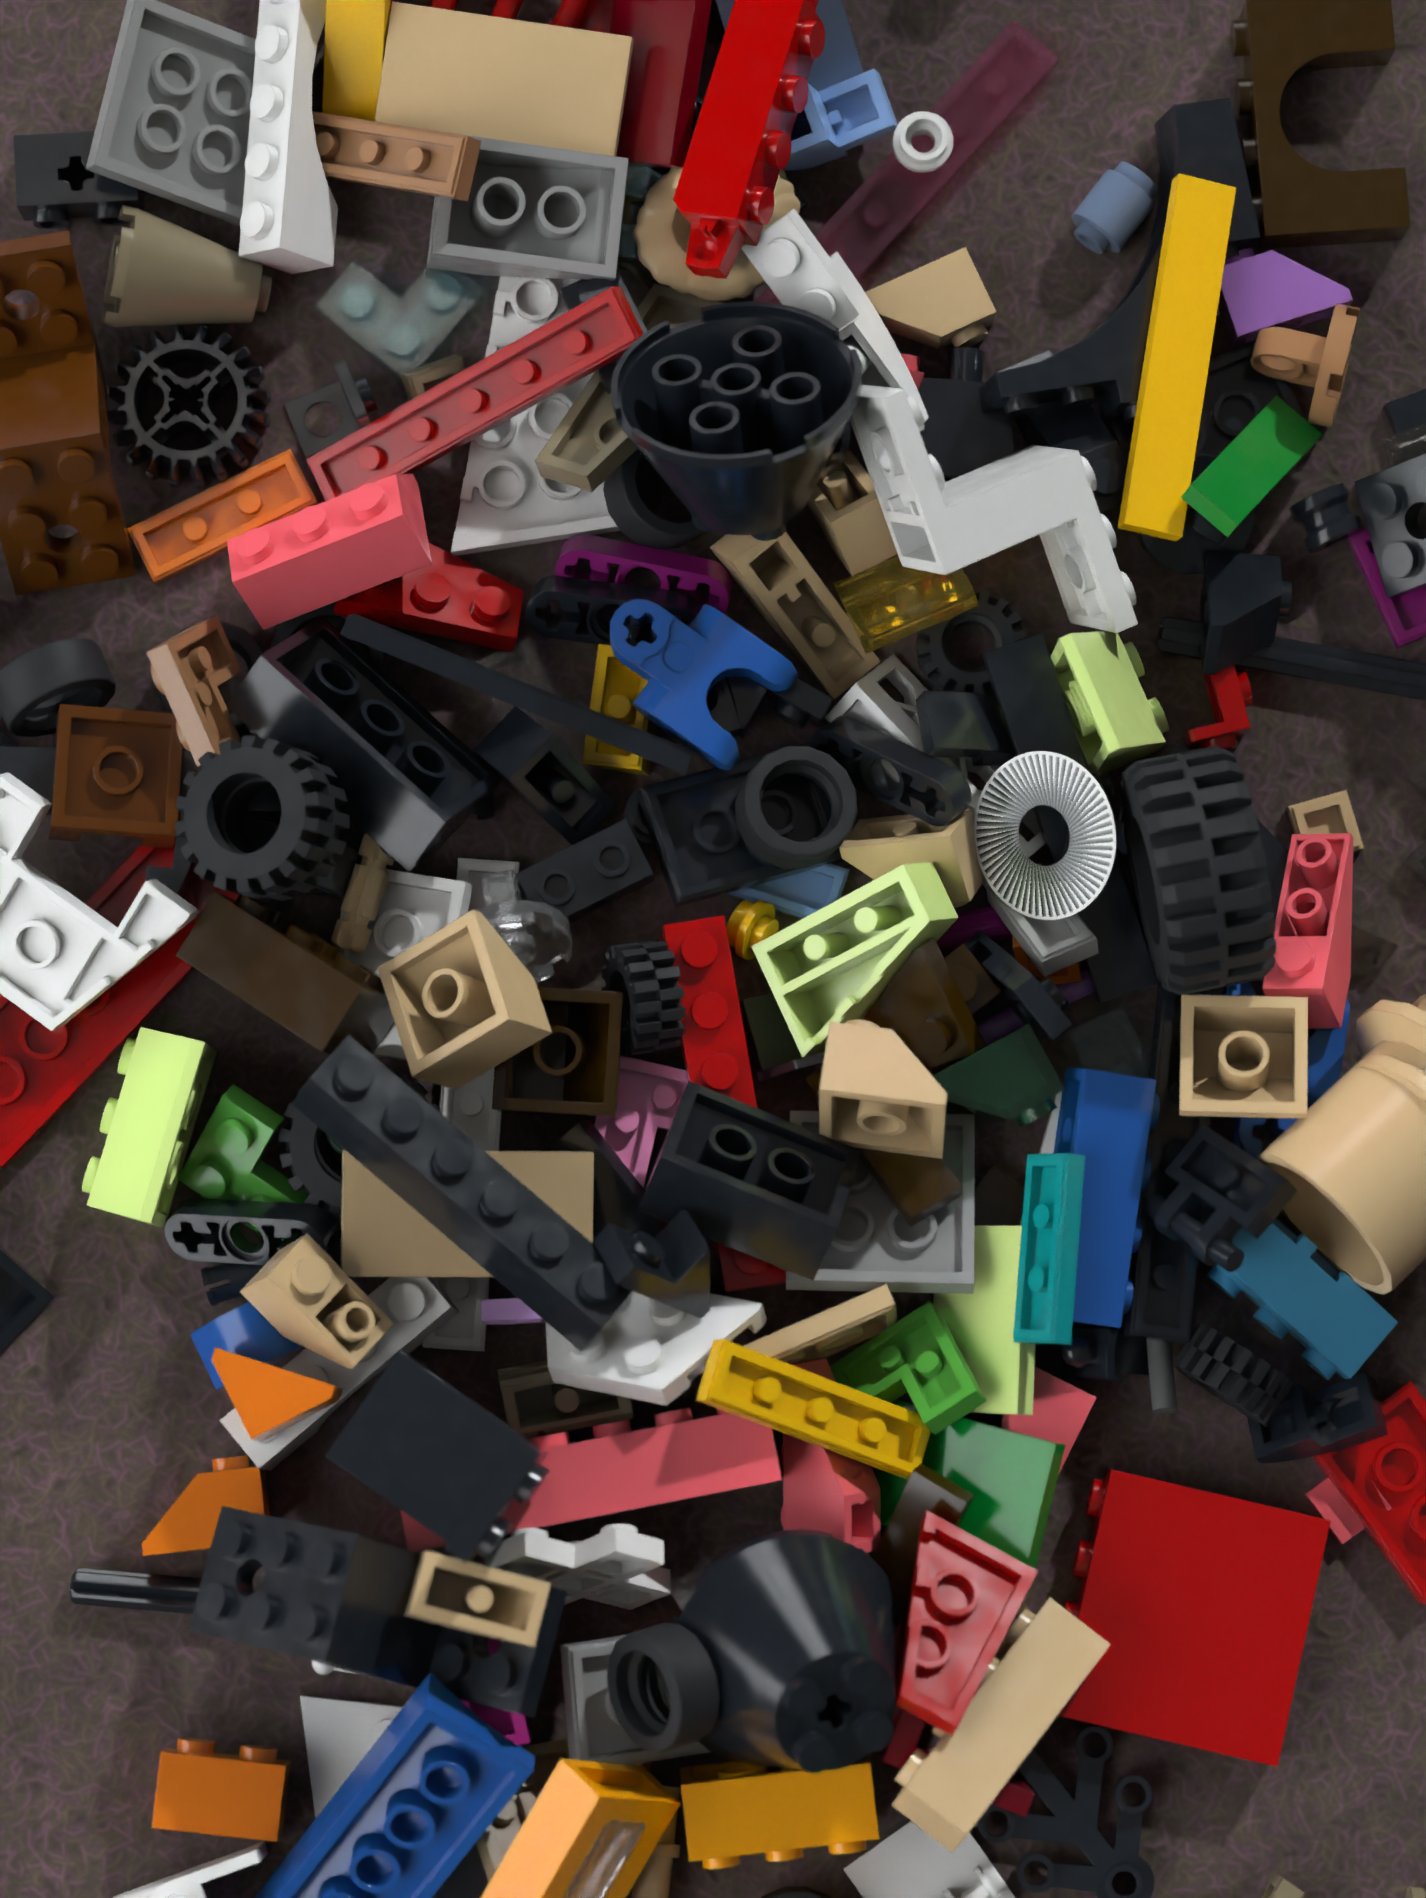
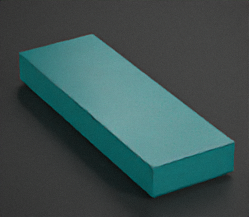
M1052 1153L1028 1154L1013 1342L1071 1345L1085 1165L1084 1155Z

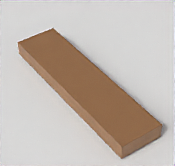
M312 112L316 144L326 178L468 202L481 140L459 134Z

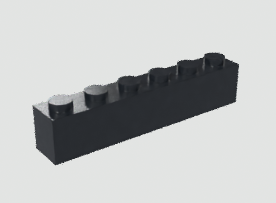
M350 1035L343 1040L315 1071L293 1101L292 1105L578 1350H581L605 1326L633 1292L616 1284L600 1252L592 1242Z

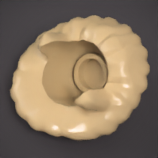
M671 168L669 173L663 175L649 189L644 205L639 209L637 224L633 230V238L638 246L639 261L651 272L653 278L658 283L668 285L682 294L690 293L706 301H726L737 297L745 298L751 295L757 287L762 286L766 282L742 249H740L727 279L695 275L685 264L691 225L673 200L683 168ZM780 169L773 192V215L769 223L763 225L762 231L792 209H795L799 214L800 201L795 196L793 183L786 178L783 169Z

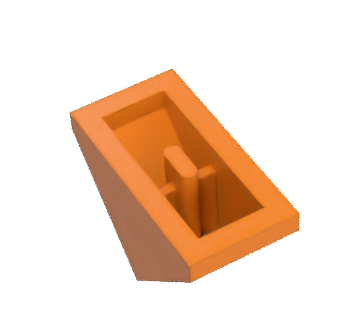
M218 1348L214 1349L211 1359L251 1440L261 1442L340 1401L343 1388Z

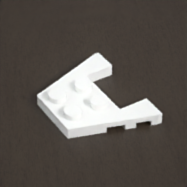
M8 772L0 774V994L53 1031L63 1027L195 919L200 910L157 879H152L144 883L118 927L113 925L22 858V854L52 806V803Z

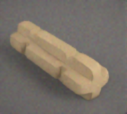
M366 833L363 835L358 855L362 856L361 864H354L340 909L345 913L343 920L337 919L331 937L332 943L335 946L355 953H363L366 950L372 932L367 926L369 920L375 921L389 877V874L385 873L386 865L392 866L394 861L385 855L380 849L379 844Z

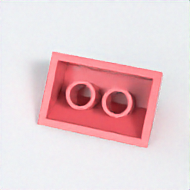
M394 474L376 482L362 485L356 490L318 505L306 507L300 512L265 526L251 529L242 535L227 540L232 583L263 630L432 564L419 484L414 474Z

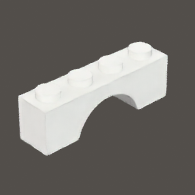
M390 1277L368 1295L374 1304L394 1324L355 1367L351 1369L346 1368L305 1348L281 1368L343 1388L340 1401L261 1442L250 1439L235 1408L220 1420L259 1469L271 1471L313 1436L324 1421L347 1398L386 1368L398 1351L407 1353L414 1351L435 1330L440 1329L460 1312L431 1277Z

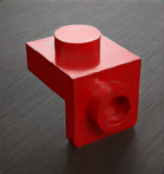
M1233 664L1215 675L1203 674L1216 723L1188 730L1182 739L1189 749L1199 746L1201 749L1213 746L1227 751L1238 747L1236 737L1244 736L1251 728L1246 712V707L1253 706L1250 682L1244 670L1236 672L1235 665Z

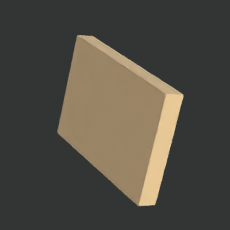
M887 1284L746 1344L743 1347L788 1364L814 1358H828L868 1341L891 1325L896 1324V1304Z

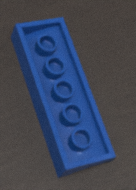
M430 1672L254 1898H432L534 1771L535 1755L518 1746L482 1720Z

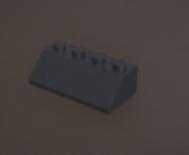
M322 616L260 655L226 707L242 720L244 726L252 734L266 740L270 738L320 758L319 764L331 768L338 777L332 786L344 789L348 802L339 806L340 812L350 815V820L379 844L380 849L385 855L400 863L409 872L437 851L498 787L503 779L345 636L340 635L341 632Z

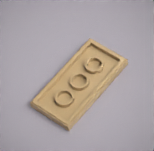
M392 1L375 121L446 133L616 156L634 39L630 36Z
M342 1150L341 1269L349 1277H493L346 1150ZM485 1151L593 1243L594 1152Z

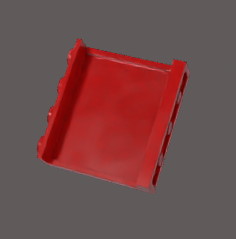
M1106 1469L1104 1481L1093 1478L1088 1494L1085 1515L1095 1517L1091 1540L1080 1539L1074 1557L1072 1576L1082 1578L1077 1602L1066 1600L1064 1609L1111 1645L1057 1716L1278 1767L1331 1520Z

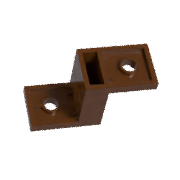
M70 230L0 242V541L15 595L136 576L133 552L111 467L105 373ZM20 289L31 291L37 295V299L27 305H15L5 297L10 292ZM57 525H70L78 530L76 534L68 538H58L48 533L52 527Z

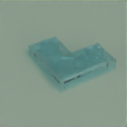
M353 261L318 301L315 307L319 313L402 380L400 373L428 364L486 296V292L463 272L426 268L402 297L399 298L356 261Z

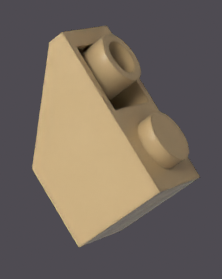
M308 1234L281 1248L240 1291L283 1337L349 1369L355 1367L394 1324Z

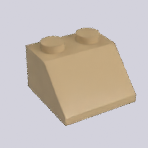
M474 909L378 967L407 1063L414 1078L456 1090L552 1033L534 977L480 911Z
M1181 995L1179 1116L1307 1119L1308 997Z
M850 1020L846 1023L830 1022L819 1087V1134L853 1148L943 1159L947 1107L946 1091L893 1029L880 1028L877 1024L866 1020Z

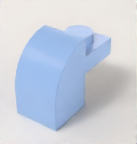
M873 68L819 92L808 84L807 103L804 110L797 114L790 136L791 155L787 166L783 170L808 169L847 156V150L895 131L898 124L878 71Z

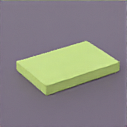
M974 1226L973 1294L934 1293L933 1305L940 1311L987 1400L969 1413L1033 1415L1035 1344L1013 1342L1022 1226Z

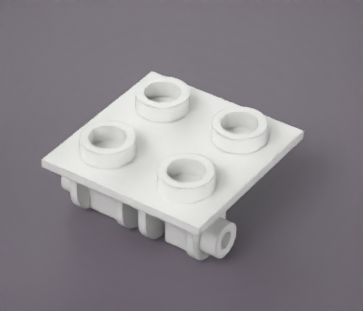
M911 1820L843 1868L863 1898H1016L970 1832L956 1850L951 1853Z

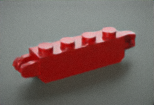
M818 0L734 1L673 198L678 209L691 225L685 264L695 275L727 279L742 245L757 246L763 225L768 224L774 211L773 192L780 169H784L790 159V136L797 114L804 110L807 103V81L814 58H818L824 48L825 28L815 12Z

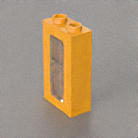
M560 1759L481 1898H626L681 1802L642 1765Z

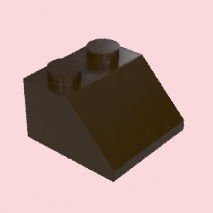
M537 987L552 1033L494 1067L492 1109L502 1113L617 1117L624 992Z

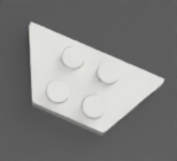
M633 1291L605 1326L581 1350H578L545 1321L548 1369L553 1383L667 1406L690 1387L691 1381L696 1376L704 1373L713 1340L725 1339L731 1341L746 1328L756 1333L764 1326L767 1317L762 1303L710 1293V1310L701 1319Z

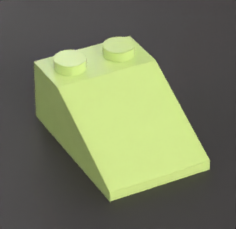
M1108 631L1070 633L1059 638L1050 658L1081 751L1091 774L1097 771H1111L1159 751L1165 744L1162 733L1169 731V725L1157 698L1153 697L1147 700L1138 679L1145 675V670L1134 644L1131 641L1123 644L1119 633Z

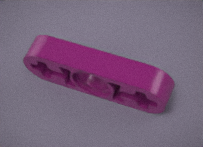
M588 534L569 538L561 547L555 567V576L633 586L635 585L629 580L627 573L636 567H646L653 570L660 578L661 583L654 588L669 590L672 577L678 576L677 591L687 593L696 598L702 606L704 604L710 605L722 613L728 607L733 585L728 570L714 560ZM579 558L590 560V573L578 571ZM612 563L619 564L615 581L608 579ZM698 583L710 585L709 598L697 595Z

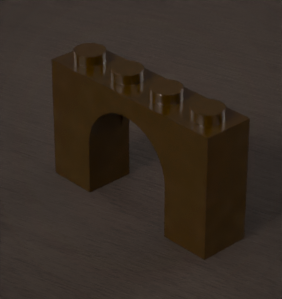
M1246 0L1240 14V20L1231 21L1230 42L1232 56H1243L1244 78L1236 79L1235 104L1238 116L1248 115L1249 137L1241 138L1240 145L1246 173L1252 174L1254 196H1252L1261 236L1258 239V250L1402 240L1410 228L1405 167L1353 171H1333L1320 168L1306 161L1292 148L1285 137L1280 121V100L1282 94L1300 77L1323 69L1388 64L1395 51L1391 0Z

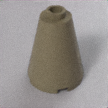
M122 205L118 220L130 223L128 228L122 227L120 236L114 235L103 302L114 304L115 308L114 312L106 311L102 315V325L109 327L171 326L176 324L251 323L255 311L266 313L272 277L262 275V263L239 257V253L137 207Z

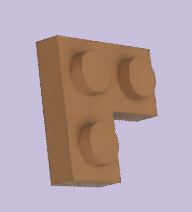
M217 615L196 623L146 652L151 662L153 681L158 690L166 695L177 720L176 730L179 740L191 752L197 767L201 765L198 759L207 751L220 755L219 743L229 739L242 743L218 688L220 684L239 674L242 670Z

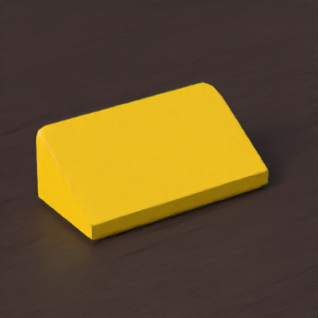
M598 644L590 709L650 734H656L657 725L641 714L632 704L648 681L623 665L614 656L611 645ZM586 735L583 765L650 776L652 761Z

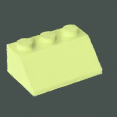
M140 1027L136 1040L127 1038L121 1052L117 1070L119 1074L126 1075L119 1099L113 1097L108 1099L101 1119L100 1132L108 1134L101 1158L91 1157L83 1179L82 1192L90 1194L87 1206L165 1228L179 1181L178 1177L183 1168L215 1061L216 1050L199 1040Z

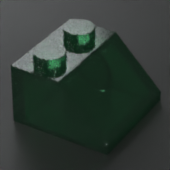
M1030 1024L1021 1027L933 1075L934 1079L947 1093L948 1108L968 1114H975V1116L998 1123L1015 1118L1019 1127L1027 1125L1056 1109L1057 1106L1052 1096L1065 1090Z

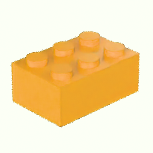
M868 1755L850 1766L819 1773H810L804 1769L747 1765L734 1761L680 1767V1786L689 1861L702 1860L704 1869H721L741 1864L740 1855L765 1853L766 1861H789L803 1857V1848L828 1845L830 1854L855 1853L867 1849V1840L879 1839L871 1763Z

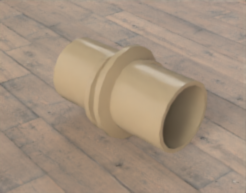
M1426 994L1420 996L1412 1005L1382 999L1365 1011L1356 1020V1045L1362 1058L1307 1109V1119L1298 1118L1256 1157V1159L1288 1179L1296 1188L1297 1192L1281 1210V1213L1299 1234L1305 1235L1318 1247L1315 1251L1339 1272H1345L1361 1287L1381 1295L1392 1291L1426 1258Z

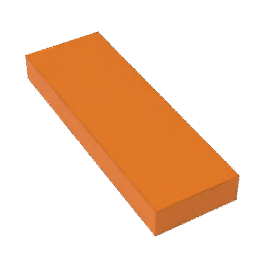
M288 449L127 530L154 584L157 585L228 550L227 540L242 535L251 529L265 526L300 512L306 507L318 505V502L291 449Z

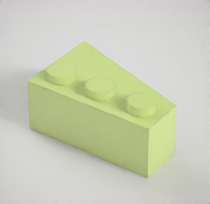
M933 862L903 864L751 946L802 1058L825 1052L830 1022L846 1023L850 1020H862L914 949L932 938L937 942L959 918Z

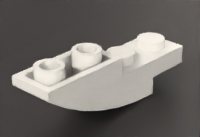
M792 209L761 231L757 246L743 245L741 247L782 305L792 306L818 315L839 329V338L850 350L856 349L861 364L862 385L905 389L906 395L912 396L917 402L924 422H926L929 416L919 391L875 307L839 253L836 251L829 256L795 209Z

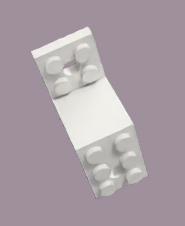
M862 385L860 398L850 417V422L903 567L947 575L1040 535L1064 607L1072 624L1113 633H1119L1138 624L1132 607L1137 601L1134 587L1129 577L1119 569L1113 549L1117 546L1114 529L1108 518L1100 514L1093 491L1097 488L1094 471L1087 459L1080 456L1078 450L1031 445L945 482L938 461L933 455L927 454L920 431L924 430V419L915 399L910 395L907 396L905 389Z

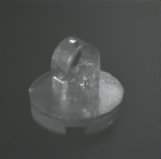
M513 869L482 876L485 906L475 910L480 911L534 977L536 983L547 980L554 975L553 964L561 958L568 962L572 957V937L569 921L560 910L545 903L522 900Z

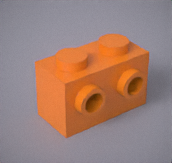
M178 1738L177 1748L167 1747L160 1752L151 1828L277 1842L282 1837L291 1761L276 1759L277 1748L240 1745L239 1755L214 1752V1741Z

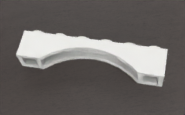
M260 0L238 256L290 274L332 267L334 264L338 206L325 177L316 144L312 115V75L317 44L325 24L326 0Z

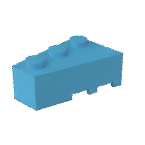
M1277 1218L1271 1222L1258 1239L1241 1228L1232 1238V1244L1244 1252V1261L1236 1271L1228 1272L1221 1266L1216 1265L1211 1266L1212 1268L1206 1274V1277L1232 1299H1235L1241 1292L1257 1305L1259 1309L1253 1317L1274 1336L1282 1340L1288 1332L1306 1348L1300 1355L1301 1359L1327 1380L1334 1373L1342 1379H1351L1398 1323L1395 1318L1345 1272H1339L1315 1252L1318 1247L1305 1235L1300 1234L1297 1236Z

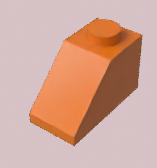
M248 1455L212 1459L213 1472L197 1474L142 1542L143 1556L211 1548L222 1506L270 1516L265 1470L258 1467H250Z

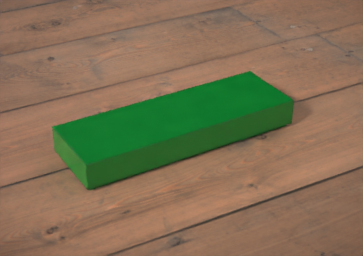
M1276 395L1188 487L1181 498L1220 532L1229 537L1308 453L1323 434Z

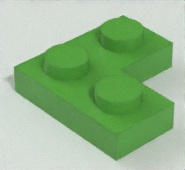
M233 1084L221 1097L183 1167L178 1180L203 1197L211 1199L307 1204L304 1201L309 1196L303 1190L294 1191L288 1181L289 1178L262 1161L285 1118ZM242 1222L244 1225H246L247 1227H249L250 1229H252L253 1231L262 1236L261 1232L254 1225L248 1222Z
M930 1301L830 1366L837 1383L889 1403L894 1402L908 1392L924 1425L934 1435L987 1401L940 1311Z

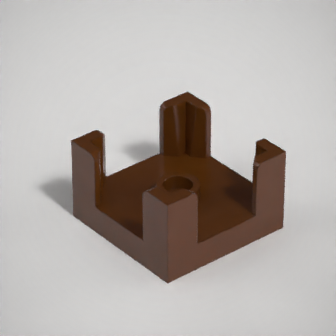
M60 704L56 724L55 771L48 839L80 841L82 833L140 837L144 847L172 849L177 837L175 822H178V810L175 807L177 797L180 794L183 748L177 734V720L174 713Z

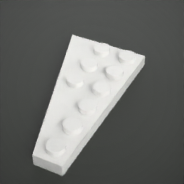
M500 276L485 358L568 312L560 288L582 279ZM594 372L471 440L451 555L458 556L569 539L581 534L595 535L620 531L607 510L603 492L604 481L593 492L542 477L535 462Z

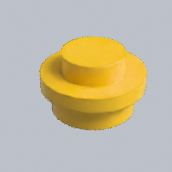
M749 900L742 901L733 911L726 927L729 945L735 947V953L739 957L746 960L754 958L755 954L751 946L772 936L779 930V922L775 919L773 904L764 900H759L756 903Z

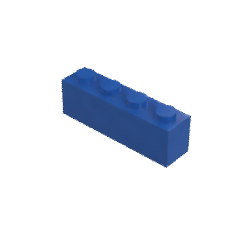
M1085 1068L1065 1069L1053 1153H1072L1085 1156L1073 1311L1074 1322L1121 1328L1122 1317L1130 1310L1133 1300V1283L1128 1278L1131 1254L1138 1250L1142 1237V1222L1140 1217L1137 1216L1140 1192L1146 1189L1151 1175V1160L1146 1155L1149 1130L1156 1126L1160 1112V1099L1158 1094L1155 1093L1157 1081L1155 1079Z

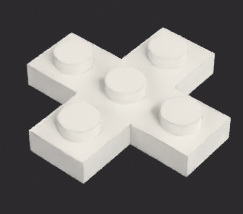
M628 1524L607 1525L600 1529V1534L584 1541L571 1542L549 1538L548 1532L543 1529L522 1528L513 1531L511 1538L501 1541L494 1553L485 1559V1566L548 1582L551 1583L552 1587L567 1591L564 1605L581 1598H586L631 1610L671 1594L670 1570L659 1567L664 1565V1540L639 1534L635 1526Z

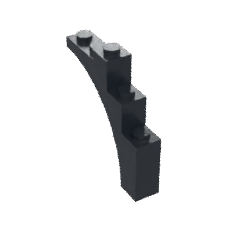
M1230 98L1173 105L1154 124L1160 167L1157 215L1145 258L1124 298L1101 326L1081 342L1040 362L995 373L979 388L983 412L1004 409L1006 417H1020L1041 410L1042 403L1062 401L1063 408L1072 409L1099 401L1102 419L1124 416L1125 423H1134L1172 179L1180 173L1236 187L1225 260L1239 256V250L1247 249L1261 237ZM1217 310L1216 318L1220 316L1219 310Z

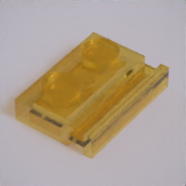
M899 556L834 583L839 599L846 610L865 654L893 644L902 638L979 606L973 587L963 568L947 575L903 567Z

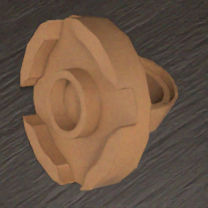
M1336 303L1327 337L1280 327L1261 329L1256 336L1250 362L1257 372L1274 379L1315 388L1308 423L1330 428L1333 426L1349 364L1351 342L1355 337L1360 308Z

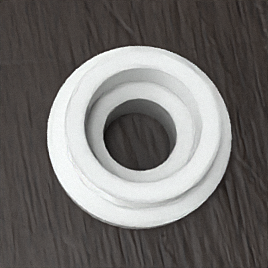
M927 111L911 113L899 122L894 131V154L898 161L911 171L919 173L935 171L942 167L951 155L953 148L951 128L942 117L935 113ZM918 135H926L932 139L934 147L925 153L918 152L913 148L911 141Z

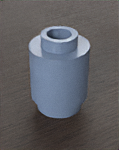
M1119 162L1114 170L1107 169L1071 215L1072 221L1077 226V229L1074 231L1075 237L1085 247L1097 254L1102 255L1106 249L1110 252L1119 253L1154 207L1152 199L1158 192L1157 186L1145 173L1127 162Z

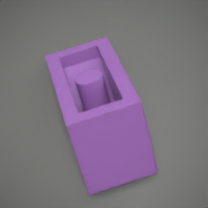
M1248 248L1239 250V256L1225 260L1218 310L1230 347L1233 349L1254 342L1258 332L1267 327L1293 330L1331 318L1336 303L1350 306L1353 299L1349 288L1273 250L1255 255L1253 249Z

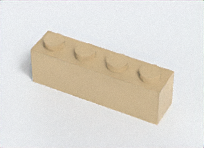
M1052 1598L1047 1600L1037 1615L1028 1608H1025L1006 1633L1004 1639L1013 1646L1001 1662L997 1658H993L977 1689V1693L973 1697L953 1736L934 1727L931 1732L941 1740L929 1756L917 1749L895 1778L904 1788L892 1803V1806L951 1853L964 1840L1111 1645Z

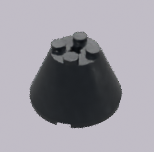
M732 302L702 307V318L685 322L673 328H670L668 320L654 326L630 345L614 369L611 380V398L613 411L619 425L691 513L692 522L696 528L702 531H717L731 535H751L761 541L777 539L785 533L786 524L795 519L805 508L860 398L862 373L856 349L850 350L839 338V329L829 321L808 311L776 303Z
M806 1529L785 1530L759 1536L740 1544L714 1561L695 1580L693 1584L697 1589L686 1603L679 1618L673 1616L671 1623L680 1624L697 1637L706 1649L716 1672L720 1695L718 1717L711 1732L699 1739V1743L715 1754L734 1762L756 1766L804 1769L806 1772L819 1773L850 1766L866 1757L872 1751L881 1750L890 1742L893 1735L892 1720L895 1713L904 1640V1622L902 1608L892 1582L868 1553L863 1549H858L849 1543L836 1539L830 1533ZM665 1682L666 1691L669 1697L668 1687Z

